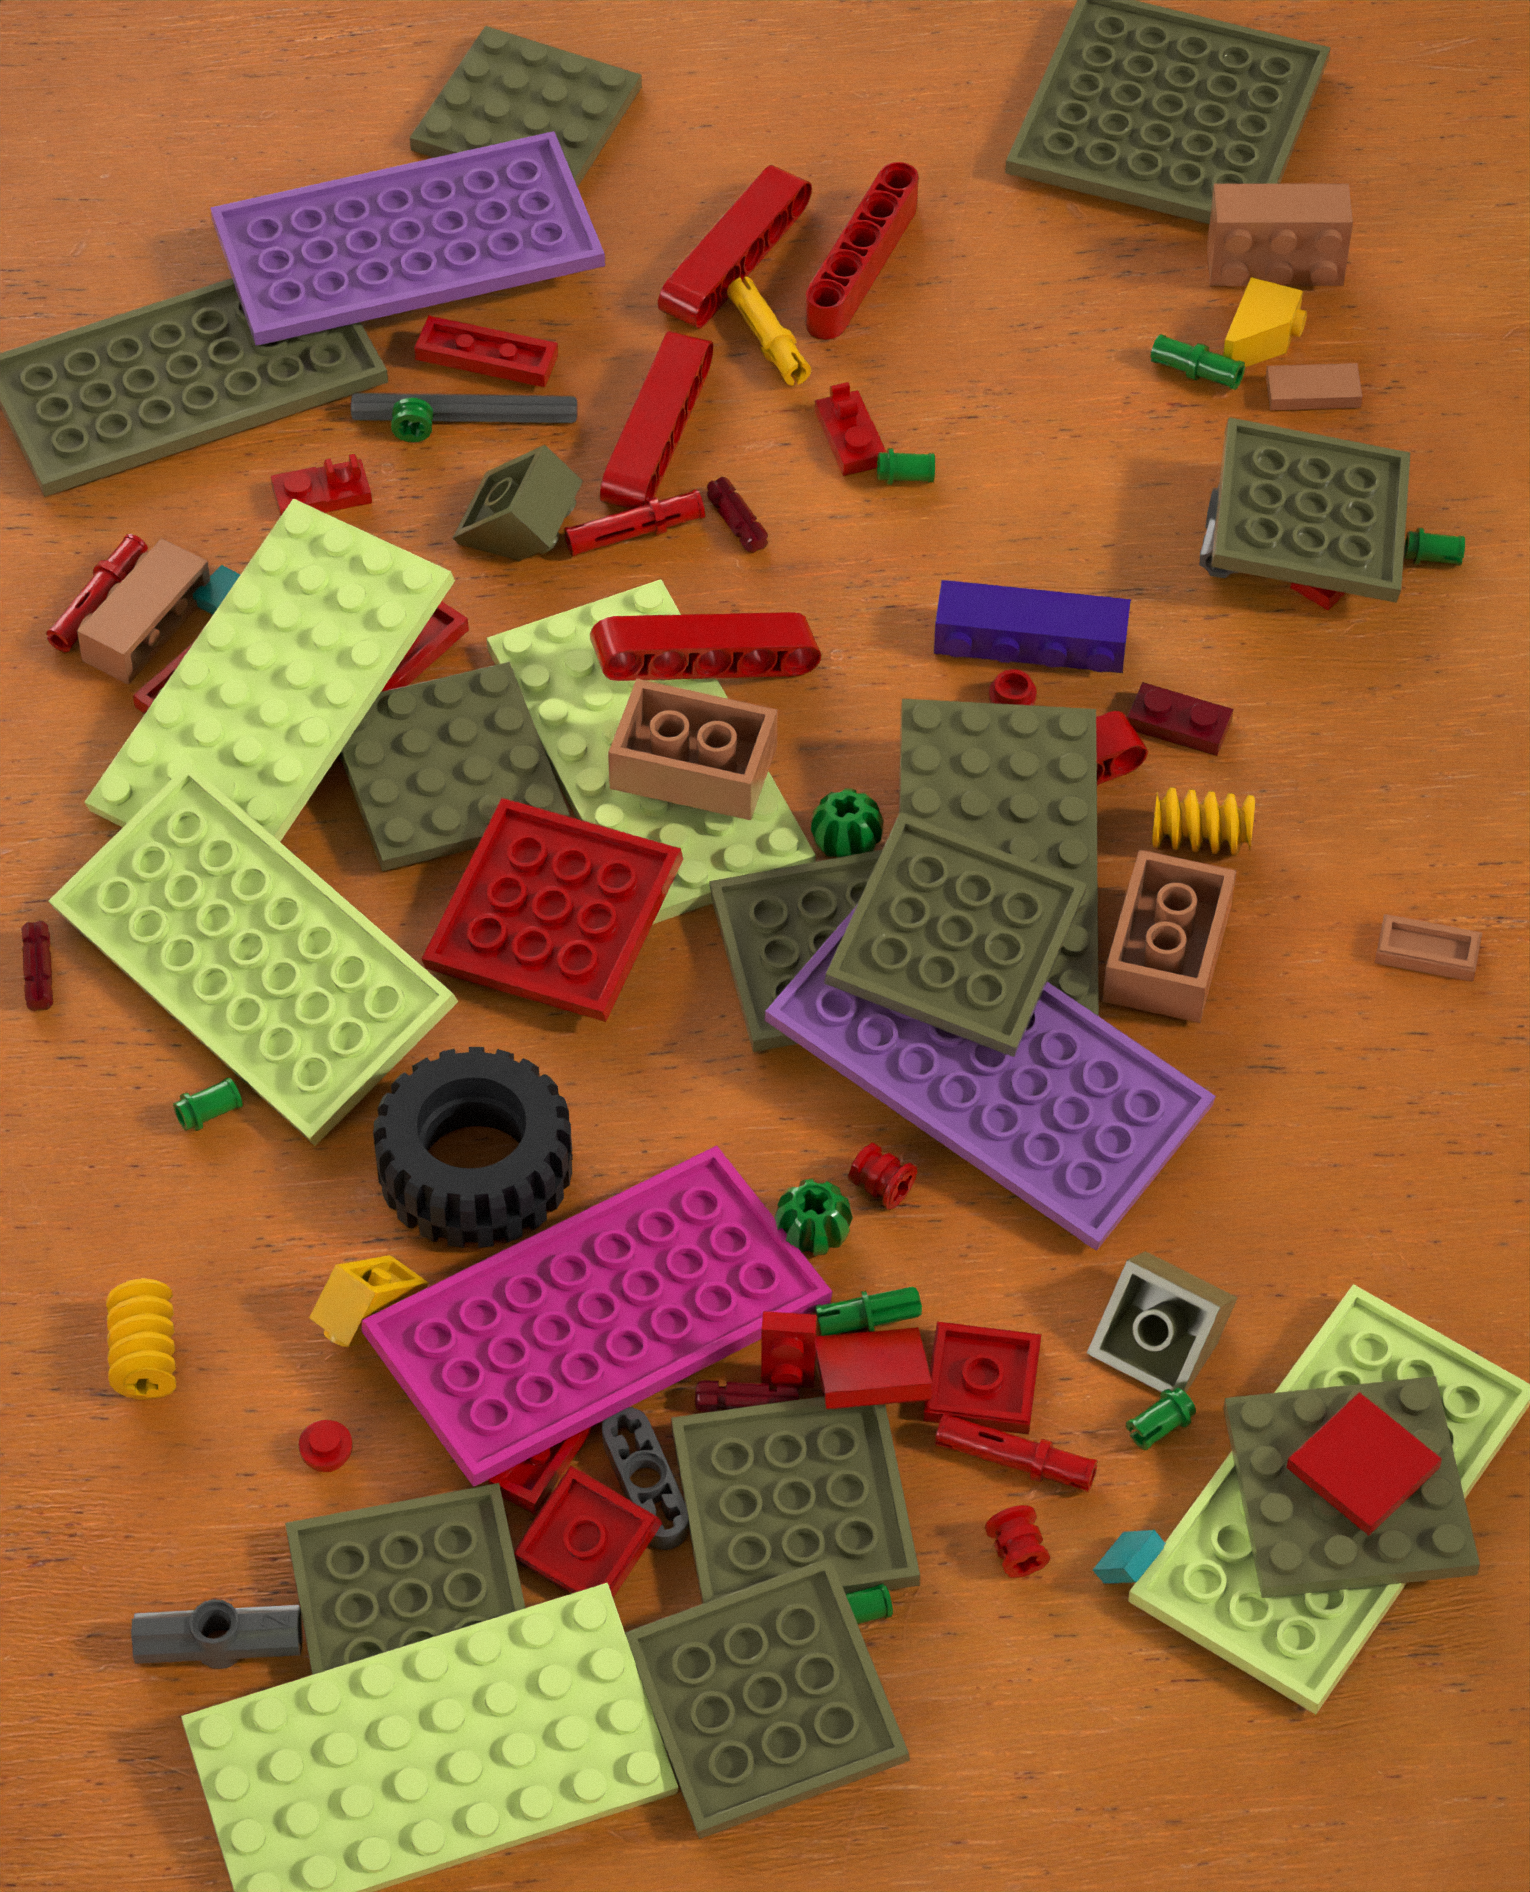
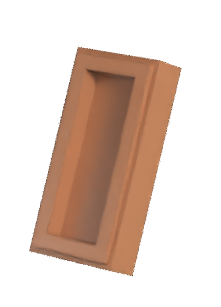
M1357 363L1267 366L1265 377L1270 410L1361 408L1363 396Z
M1384 914L1375 963L1473 982L1482 932Z

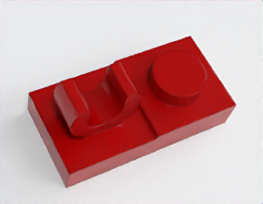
M849 382L830 386V397L815 400V413L842 475L847 476L876 469L878 453L886 452L859 391L850 392Z
M355 454L349 455L348 462L332 464L330 458L325 459L323 467H311L271 475L272 490L280 517L292 499H296L324 513L372 503L371 490L362 460L358 459Z

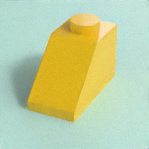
M1251 277L1225 338L1223 356L1236 361L1245 362L1244 366L1248 367L1285 354L1292 337H1301L1305 326L1307 311L1301 310L1303 291Z
M391 1255L336 1264L309 1318L325 1329L324 1335L335 1344L351 1347L368 1343L369 1341L362 1333V1320L426 1289L429 1282Z

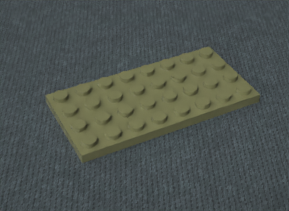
M232 278L0 353V408L44 497L388 383L387 369L361 322L255 346Z
M902 698L900 710L899 813L902 812L1087 883L1085 895L1047 982L1099 1016L1096 709Z

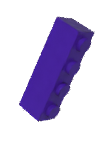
M941 580L935 622L934 654L991 659L1000 662L1039 664L1048 667L1087 669L1095 672L1123 673L1131 599Z

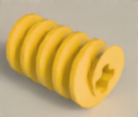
M1169 787L1163 800H1159L1157 792L1152 832L1153 848H1159L1165 835H1169L1173 850L1180 848L1185 837H1189L1193 852L1199 851L1204 839L1209 840L1212 854L1219 852L1224 841H1228L1232 856L1238 855L1243 843H1248L1250 850L1255 811L1254 796L1247 795L1242 807L1238 808L1233 793H1228L1222 806H1218L1214 791H1208L1202 804L1198 803L1194 789L1188 790L1182 802L1178 800L1175 787Z
M145 1278L130 1280L115 1287L110 1291L106 1299L107 1311L109 1313L107 1316L109 1331L107 1342L110 1349L108 1352L110 1367L108 1379L110 1386L117 1393L125 1397L152 1400L165 1397L173 1393L176 1388V1380L172 1375L176 1369L174 1358L171 1357L175 1351L174 1340L171 1339L174 1334V1325L170 1321L174 1315L173 1305L168 1301L173 1297L172 1290L165 1283Z

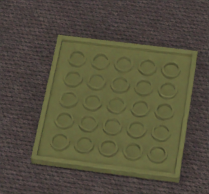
M1077 0L1007 157L1005 173L1210 224L1214 184H1280L1328 64L1331 47L1136 0Z

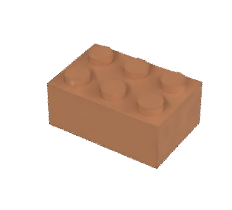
M1214 184L1207 242L1210 286H1247L1251 277L1283 286H1344L1353 226L1349 184Z
M636 679L608 752L610 789L751 820L777 748L778 710Z
M1139 850L1106 965L1102 1002L1201 1023L1232 906L1236 870Z

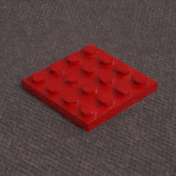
M501 798L421 958L425 969L606 1022L683 861L681 848Z

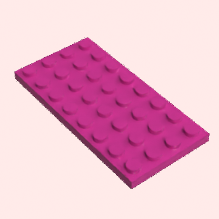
M716 1145L363 1319L362 1333L474 1487L760 1340L763 1311L811 1314L816 1311L815 1305L831 1303L832 1290L802 1252L786 1241L787 1233L783 1228L777 1230L775 1218Z

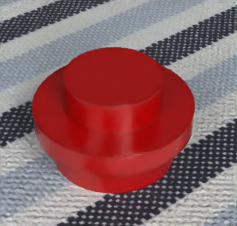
M1009 669L1001 672L989 687L990 703L1034 706L1036 702V686L1030 676L1020 670Z
M320 1420L310 1424L301 1433L298 1443L302 1460L319 1472H332L342 1467L350 1457L353 1448L349 1430L341 1423L333 1420Z

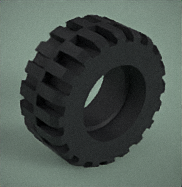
M469 1047V1052L455 1053V1049L440 1052L439 1059L430 1062L427 1057L412 1065L413 1073L410 1076L404 1072L391 1084L392 1094L387 1093L382 1097L377 1108L378 1118L374 1121L373 1136L379 1184L382 1185L383 1197L389 1208L397 1210V1218L408 1228L413 1229L418 1225L420 1236L433 1242H437L439 1237L447 1239L448 1246L464 1248L465 1242L478 1243V1248L494 1246L493 1241L505 1238L508 1243L523 1237L522 1229L529 1226L531 1230H534L547 1220L546 1209L552 1212L558 1208L564 1199V1189L570 1185L572 1176L573 1155L569 1109L565 1098L558 1094L556 1083L546 1074L540 1076L537 1065L524 1058L520 1063L514 1061L513 1053L499 1049L496 1050L495 1054L485 1053L484 1047ZM471 1126L498 1129L507 1133L519 1143L509 1156L495 1164L482 1168L467 1169L453 1167L437 1160L428 1152L433 1144L444 1135L454 1130Z

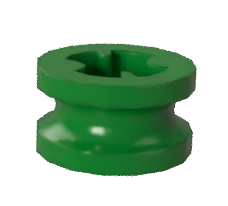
M405 398L394 404L392 408L391 430L397 438L406 442H419L430 436L432 433L433 408L429 403L418 398Z

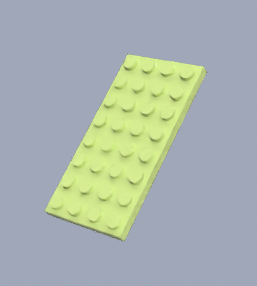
M292 499L85 800L89 811L124 827L165 785L190 763L280 842L455 582L452 572L296 499Z
M661 579L487 637V650L495 665L506 662L511 664L555 779L576 819L681 848L683 861L653 924L712 904L709 881L816 862V855L769 771L751 820L610 789L608 752L635 681H614L605 677L590 640V631L600 620L612 616L681 615ZM717 678L645 680L727 698Z
M190 763L165 785L49 900V903L60 915L314 1146L458 1003L455 995Z
M1354 1284L1274 1392L1436 1376L1464 1498L1467 1497L1530 1406L1529 1383ZM1231 1451L1166 1540L1164 1549L1131 1588L1128 1602L1312 1713L1317 1714L1407 1583L1262 1598Z
M608 1583L181 1716L234 1892H374L677 1794L679 1788Z

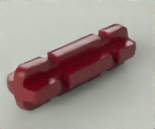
M722 476L716 481L711 480L707 485V497L716 508H719V514L734 535L741 537L739 542L749 553H755L759 549H764L768 544V533L761 523L756 522V516L740 494L734 492L736 489L730 480Z
M44 921L26 922L21 928L26 1006L32 1011L39 1009L48 1010L53 1005L51 952L49 950L50 932L47 923Z
M700 1380L697 1382L695 1390V1406L701 1412H715L718 1410V1407L729 1410L799 1400V1389L795 1385L777 1384V1389H769V1384L727 1381L726 1386H719V1381Z

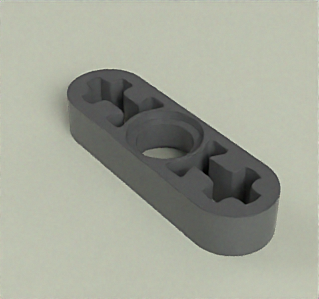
M628 1407L603 1421V1447L625 1498L655 1516L656 1508L654 1504L661 1501L665 1517L669 1521H673V1528L665 1530L664 1526L661 1525L649 1545L659 1550L674 1549L686 1540L689 1533L686 1504L647 1416L636 1408ZM626 1427L630 1433H635V1448L637 1452L629 1454V1446L622 1435H618V1429ZM641 1468H651L661 1476L659 1482L650 1488H640L634 1485L630 1477L636 1470Z

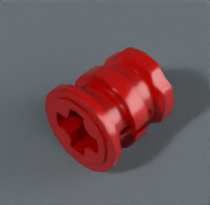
M871 1142L854 1159L848 1174V1181L857 1186L864 1184L866 1192L875 1198L883 1196V1206L891 1210L898 1206L911 1190L917 1176V1167L911 1163L900 1166L899 1158L891 1153L883 1155L882 1148Z
M1028 1505L1004 1509L993 1515L984 1527L987 1536L997 1539L994 1542L998 1557L1004 1559L1002 1567L1010 1578L1028 1576L1044 1568L1050 1561L1048 1550L1039 1544L1042 1543L1043 1537L1039 1527L1034 1525L1037 1519L1036 1512L1033 1507Z

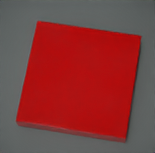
M937 1321L930 1366L932 1399L925 1401L923 1421L940 1423L943 1414L946 1413L950 1414V1416L1000 1431L1029 1434L1042 1334Z
M919 1327L816 1336V1361L826 1409L932 1399V1381Z
M1359 1392L1288 1458L1286 1468L1369 1536L1440 1469L1442 1458Z
M570 1465L515 1548V1561L569 1594L608 1583L614 1598L662 1525L659 1517Z

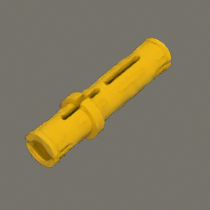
M744 277L743 283L741 278H737L728 286L727 295L763 346L761 347V352L768 361L773 362L777 366L788 385L794 386V379L798 385L803 383L810 376L811 367L796 348L795 344L797 341L790 330L781 326L771 308L758 292L752 279Z

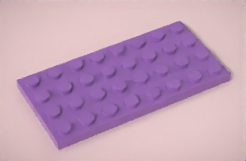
M554 131L210 208L212 222L255 346L605 266V253Z
M855 907L765 1011L764 1020L1097 1251L1213 1106L1216 1096L1049 982L1044 987L1015 1057L824 984L826 972L852 918Z

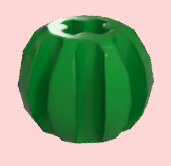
M844 788L841 792H830L820 800L819 806L813 810L810 830L815 838L817 847L826 856L839 858L874 851L875 845L881 841L884 820L877 802L865 793L859 794L852 788Z
M806 1179L800 1181L799 1187L787 1188L777 1204L779 1209H777L775 1214L777 1230L783 1228L787 1233L786 1241L797 1247L801 1252L810 1251L814 1256L825 1255L830 1247L839 1248L846 1240L850 1232L849 1226L853 1216L848 1198L842 1196L839 1187L828 1181L816 1183L814 1179Z

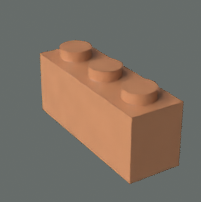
M161 538L149 552H145L139 557L134 569L121 583H116L110 589L106 600L93 614H88L82 620L77 631L82 661L129 685L198 607L197 601L193 599V593L201 585L206 586L210 581L208 561Z

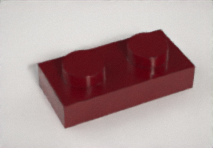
M1142 682L1127 719L1138 733L1218 756L1231 725L1234 709Z

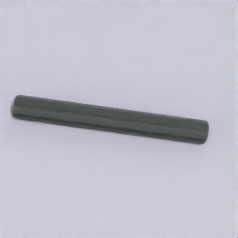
M355 393L351 398L352 419L359 421H392V408L394 404L405 398H418L429 403L433 408L432 421L574 423L578 415V403L574 396Z

